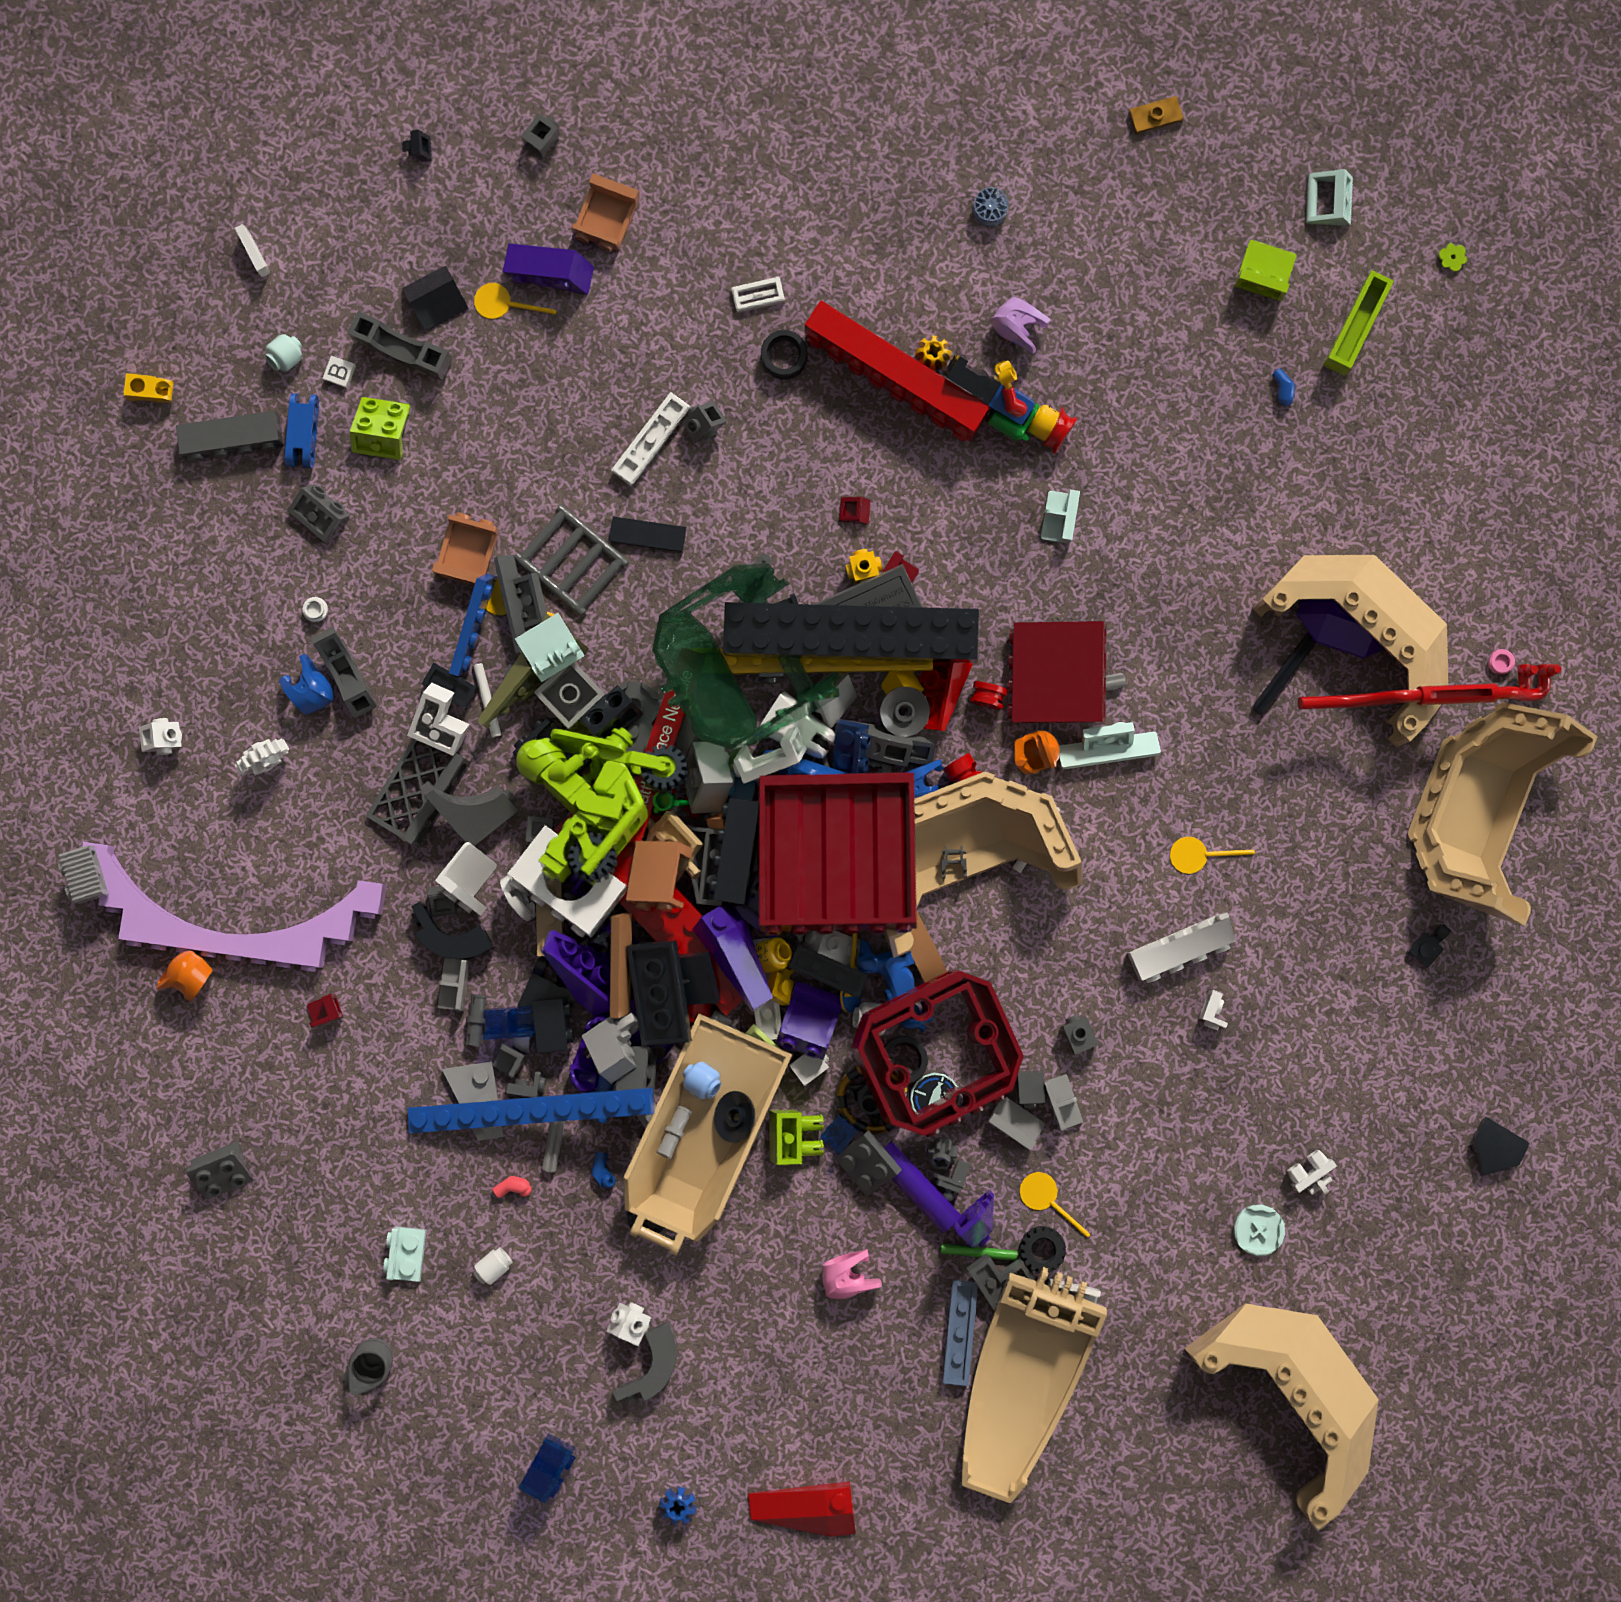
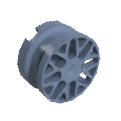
M989 187L977 194L974 200L973 214L980 224L990 227L996 226L1006 217L1008 199L1003 191Z

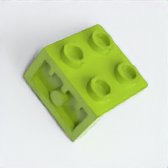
M1250 240L1235 287L1282 301L1290 285L1288 281L1297 255L1255 240Z
M362 397L350 429L352 453L401 460L403 454L402 433L410 412V404Z

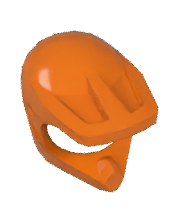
M1038 730L1015 740V764L1025 775L1057 767L1060 748L1055 736L1050 732Z
M185 951L177 955L170 962L167 970L159 979L156 989L160 991L172 987L182 992L184 998L192 1002L213 969L202 957L193 951Z

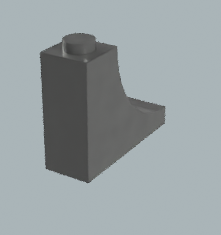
M429 781L420 787L425 797L460 837L473 846L477 845L518 811L514 805V802L517 801L508 789L503 791L499 785L482 794L468 797L446 794L435 788Z

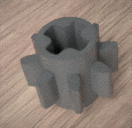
M938 1137L934 1140V1143L929 1142L926 1159L931 1160L933 1167L946 1169L950 1164H955L958 1147L953 1146V1142L950 1139Z

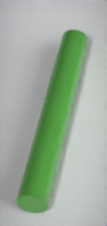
M941 1244V1254L982 1257L987 1253L991 1259L1016 1261L1018 1257V1251Z

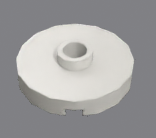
M509 875L505 876L500 880V884L508 903L525 921L532 920L536 917V906L533 902L529 903L527 890L519 891L510 884L512 879Z

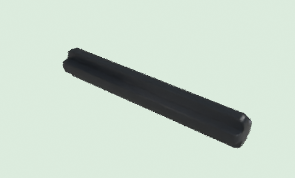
M1309 632L1306 633L1253 704L1252 709L1258 714L1262 715L1266 712L1315 646L1316 642Z

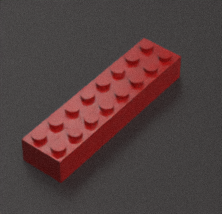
M820 300L804 324L807 344L814 349L819 350V348L827 351V356L837 363L840 361L849 365L848 369L855 375H865L874 387L878 389L884 387L890 391V396L899 402L904 400L911 404L910 408L917 414L923 416L925 413L933 418L931 421L936 426L942 429L944 427L949 428L953 431L952 435L958 440L972 442L987 419L990 409L989 405L824 301Z

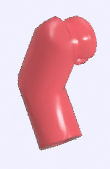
M510 1176L492 1188L499 1199L510 1191L519 1193L522 1197L528 1196L532 1191V1187L526 1179L516 1176Z

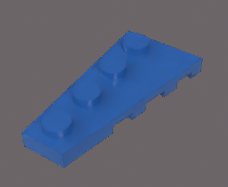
M487 573L476 579L449 671L450 674L460 676L470 668L472 662L470 654L472 648H475L478 642V631L485 618L486 607L497 578L495 575Z

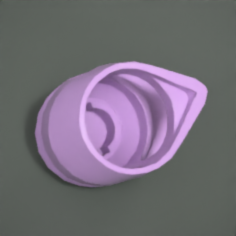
M1011 297L998 308L990 321L994 330L1002 338L1014 342L1026 351L1034 354L1036 348L1027 338L1030 334L1023 326L1030 323L1039 324L1040 327L1046 328L1051 319L1029 303L1019 298Z

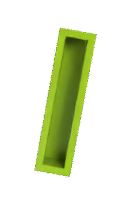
M1371 270L1365 278L1323 366L1344 376L1349 372L1394 280Z

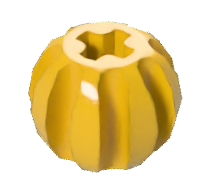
M931 335V341L923 338L918 343L921 348L915 349V358H919L920 363L928 366L935 372V367H939L942 371L948 366L945 360H951L952 351L946 350L949 344L945 339L939 342L937 341L938 336ZM933 350V353L937 354V357L933 358V355L929 354V351Z

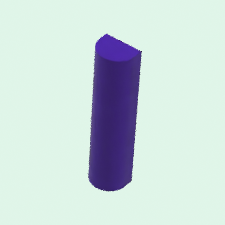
M892 1141L883 1148L902 1169L892 1180L942 1233H945L958 1221L961 1214Z

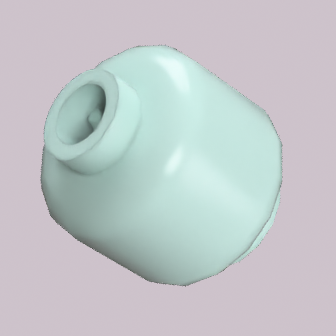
M281 334L266 346V355L264 357L274 370L289 371L301 361L302 352L300 349L302 345L296 337L292 336L290 338L285 334Z

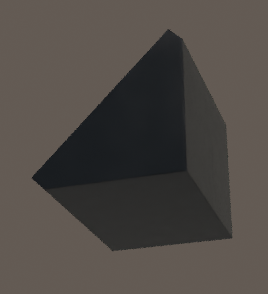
M446 265L402 288L425 332L469 309Z

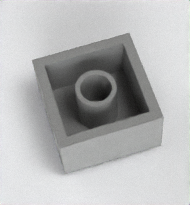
M575 662L552 675L534 692L571 732L581 724L582 720L580 718L606 696Z
M693 742L686 759L688 778H685V789L691 813L721 812L724 803L728 800L730 788L734 786V774L730 772L728 766V753L724 751L722 742Z

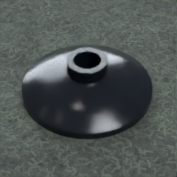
M731 1091L726 1093L716 1106L714 1123L722 1139L727 1142L737 1143L747 1138L753 1129L755 1108L752 1100L743 1092Z

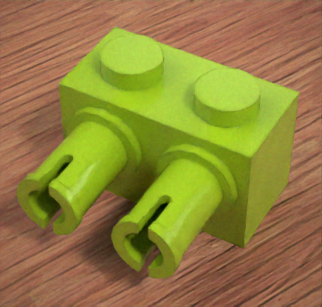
M794 1109L769 1110L770 1162L776 1165L802 1164V1156H823L824 1150L814 1149L824 1148L822 1140L802 1141V1131H823L824 1125L816 1123L824 1122L823 1115L802 1116L801 1112Z

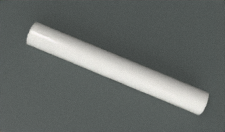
M483 663L473 665L485 709L492 697ZM496 717L490 722L491 726L489 727L492 738L501 736Z

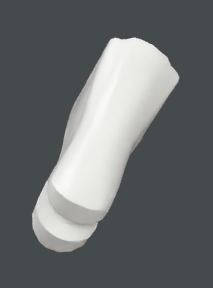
M784 691L779 695L764 718L759 732L781 742L786 731L797 726L807 747L805 753L823 759L828 752L812 740L817 734L822 739L834 744L836 734L811 712L805 710L801 703Z

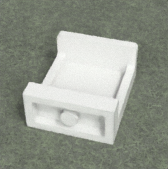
M795 726L786 731L780 742L781 748L756 758L751 756L747 746L742 747L733 763L736 776L738 778L741 777L743 783H747L760 778V776H765L799 763L807 747L798 727Z

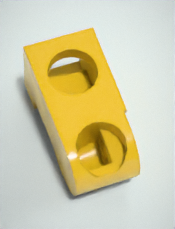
M126 373L123 395L127 401L142 400L171 403L174 382L154 376Z

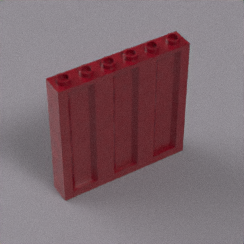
M914 772L760 776L759 926L761 932H766L767 935H780L781 931H792V934L804 935L807 934V931H818L819 934H832L833 930H844L846 934L859 933V930H870L871 933L886 932L885 930L896 929L898 933H909L912 929H917Z

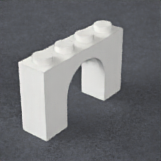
M544 826L508 872L509 877L512 879L510 884L521 892L524 889L533 894L530 897L531 900L541 907L544 904L553 909L550 914L561 922L565 919L573 924L571 929L582 938L585 934L592 938L628 891V888L609 873L608 879L601 878V882H596L592 889L580 899L565 901L556 898L549 891L548 877L541 872L543 868L538 860L545 853L549 841L557 837L558 834Z

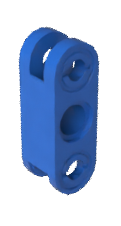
M297 393L290 395L285 446V463L287 467H296L298 449H303L302 462L304 468L314 467L319 413L318 395H311L308 404L299 403V395Z

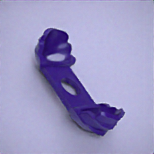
M603 1013L593 1017L586 1025L584 1034L609 1018L610 1015ZM582 1038L574 1061L570 1065L569 1079L571 1085L579 1092L591 1093L598 1086L599 1074L595 1072L596 1065L592 1057L586 1058L584 1055L586 1044Z

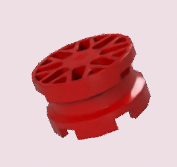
M974 681V696L970 697L969 702L979 706H988L990 709L1003 710L1004 705L1000 702L1003 701V697H1006L1008 689L987 682Z

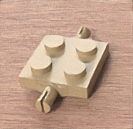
M666 811L656 823L650 817L647 825L649 833L646 841L680 842L692 848L691 859L679 858L675 882L680 879L684 871H687L693 879H697L702 872L693 864V860L703 843L673 811Z

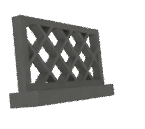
M413 738L366 814V817L408 843L420 848L440 813L425 797L421 788L420 791L408 794L406 781L418 778L419 786L421 787L424 784L422 777L435 773L436 783L434 787L446 794L452 795L471 762L455 753L446 766L438 768L435 755L446 752L441 750L434 751V748L428 745L429 753L417 755L416 746L419 741ZM431 757L433 769L421 772L419 760ZM414 762L417 774L404 777L403 767L406 763ZM401 783L404 795L391 798V787ZM422 795L423 804L421 808L412 811L409 798ZM405 800L407 812L395 815L393 803ZM388 804L391 817L379 819L374 816L380 806ZM409 817L410 826L404 834L398 830L396 820ZM392 821L393 826L389 825L386 822Z

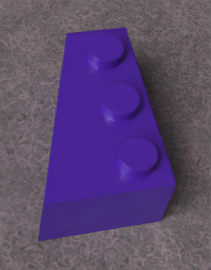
M508 243L502 272L510 278L511 282L523 285L526 282L541 287H550L588 295L594 266L576 250Z

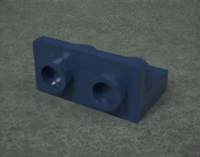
M841 719L837 722L833 769L852 774L866 773L869 759L866 758V750L871 742V735H868L869 725Z

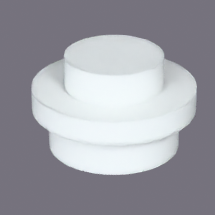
M312 597L305 601L302 611L305 618L309 621L320 622L327 616L328 606L323 599Z

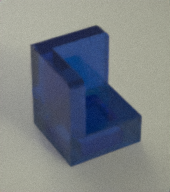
M838 1114L821 1134L820 1138L839 1155L857 1134L858 1130Z

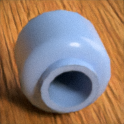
M702 1061L695 1065H688L682 1075L684 1077V1089L700 1100L713 1098L722 1084L720 1082V1073Z

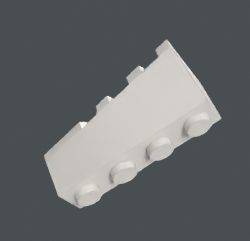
M1228 913L1218 914L1128 952L1127 954L1138 980H1146L1147 983L1153 982L1161 978L1159 973L1169 970L1170 974L1183 969V963L1192 960L1193 964L1207 959L1206 954L1215 950L1216 954L1230 949L1229 944L1235 942Z

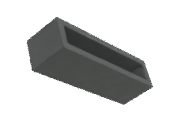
M275 410L176 425L179 454L184 459H188L189 462L202 461L203 457L206 456L225 458L228 456V453L237 452L239 455H246L252 453L253 449L262 448L263 451L276 450L277 446L284 445L280 416Z

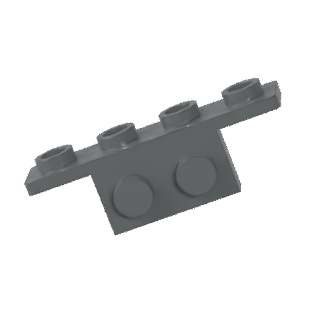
M513 555L494 557L513 645L516 654H521L522 650L515 638L530 630L531 627L540 624L547 614L538 573L519 577Z

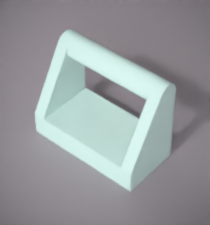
M1345 169L1308 174L1307 224L1351 225L1353 177ZM1318 181L1335 182L1334 214L1316 216Z

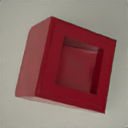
M841 497L839 522L869 524L871 501L864 497Z

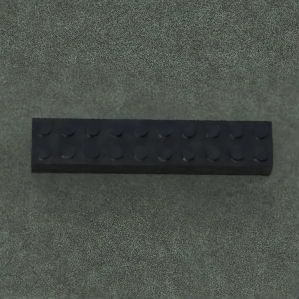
M725 602L723 654L733 657L977 663L979 609Z

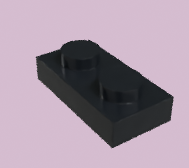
M436 663L432 664L421 683L425 687L434 683L454 692L452 702L464 709L468 707L478 689L477 686L459 676L450 674L448 670Z

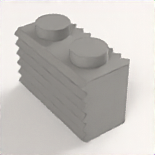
M88 845L59 854L61 861H58V867L62 876L66 877L68 885L65 886V891L69 900H72L73 903L81 904L109 895L95 846Z

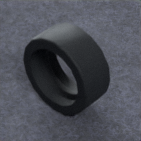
M787 329L777 330L769 334L761 347L762 365L767 373L780 380L792 379L798 376L805 369L808 360L807 346L803 338L796 332ZM779 341L792 342L799 351L797 362L788 369L778 368L770 360V350Z
M908 1036L895 1037L884 1046L888 1056L899 1045L911 1046L918 1054V1066L914 1072L910 1073L909 1083H913L920 1079L926 1071L928 1065L927 1052L923 1044L915 1038Z

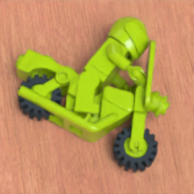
M614 728L611 731L612 735L607 736L606 739L553 729L551 732L552 740L550 738H543L541 740H531L523 744L516 757L519 772L526 779L536 784H544L547 790L574 815L564 823L559 835L552 838L547 844L545 853L538 860L543 868L541 872L549 879L554 880L556 878L563 883L567 876L572 873L567 862L569 858V863L575 875L579 876L582 881L586 880L594 886L596 882H601V878L608 879V874H613L615 871L614 866H617V856L648 817L643 798L630 773L643 776L646 786L650 787L655 793L658 790L659 794L664 795V791H667L668 795L673 794L672 790H680V784L684 786L686 783L685 778H688L686 759L679 749L675 750L674 746L669 745L668 749L665 745H661V749H657L656 746L653 747L652 753L649 750L646 753L635 751L627 753L626 749L632 747L634 743L631 740L633 736L624 728L619 730ZM566 753L575 754L569 760L566 758ZM586 758L592 759L593 762L590 764L591 772L589 774H583L580 777L574 772L584 764L583 761ZM593 779L596 780L595 783H594V790H595V792H593V790H592V788H591V786H590V785L592 784L591 781H592Z

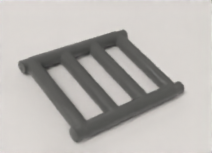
M560 504L556 509L557 514L523 553H517L514 559L529 574L538 573L539 581L543 586L575 613L583 617L587 611L585 608L621 567L625 568L629 564V561L569 509ZM566 520L576 529L541 569L537 568L529 560L559 525ZM584 535L595 545L560 585L556 584L548 575ZM603 551L613 562L581 599L576 601L567 591Z

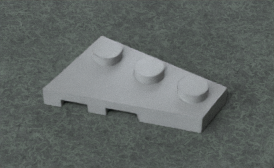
M493 1061L442 1069L459 1103L499 1100L494 1067L492 1066ZM503 1126L472 1128L478 1141L504 1137Z

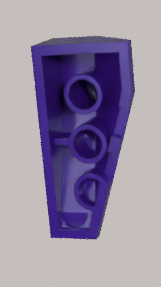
M990 1189L965 1210L953 1225L957 1233L972 1248H975L977 1245L981 1248L991 1239L989 1234L993 1230L994 1194Z

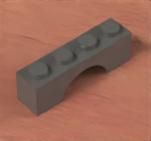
M359 311L348 331L352 341L441 381L452 361V357L447 350L427 341L421 342L402 335L380 320Z

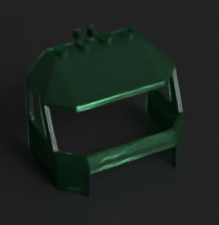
M768 563L734 565L661 613L652 647L655 661L667 677V683L660 687L662 693L674 691L676 694L667 702L670 707L680 706L691 722L692 731L700 740L731 750L754 745L840 696L839 688L834 684L838 680V672L833 673L813 686L799 658H778L797 693L798 703L792 707L775 711L776 716L757 728V718L710 630L691 614L729 592L735 593L744 603H768V598L790 585L784 578L781 580L773 575L775 569ZM711 593L708 596L693 603L692 605L686 607L685 609L680 610L686 605L696 600L697 598H699L700 596H702L703 594Z

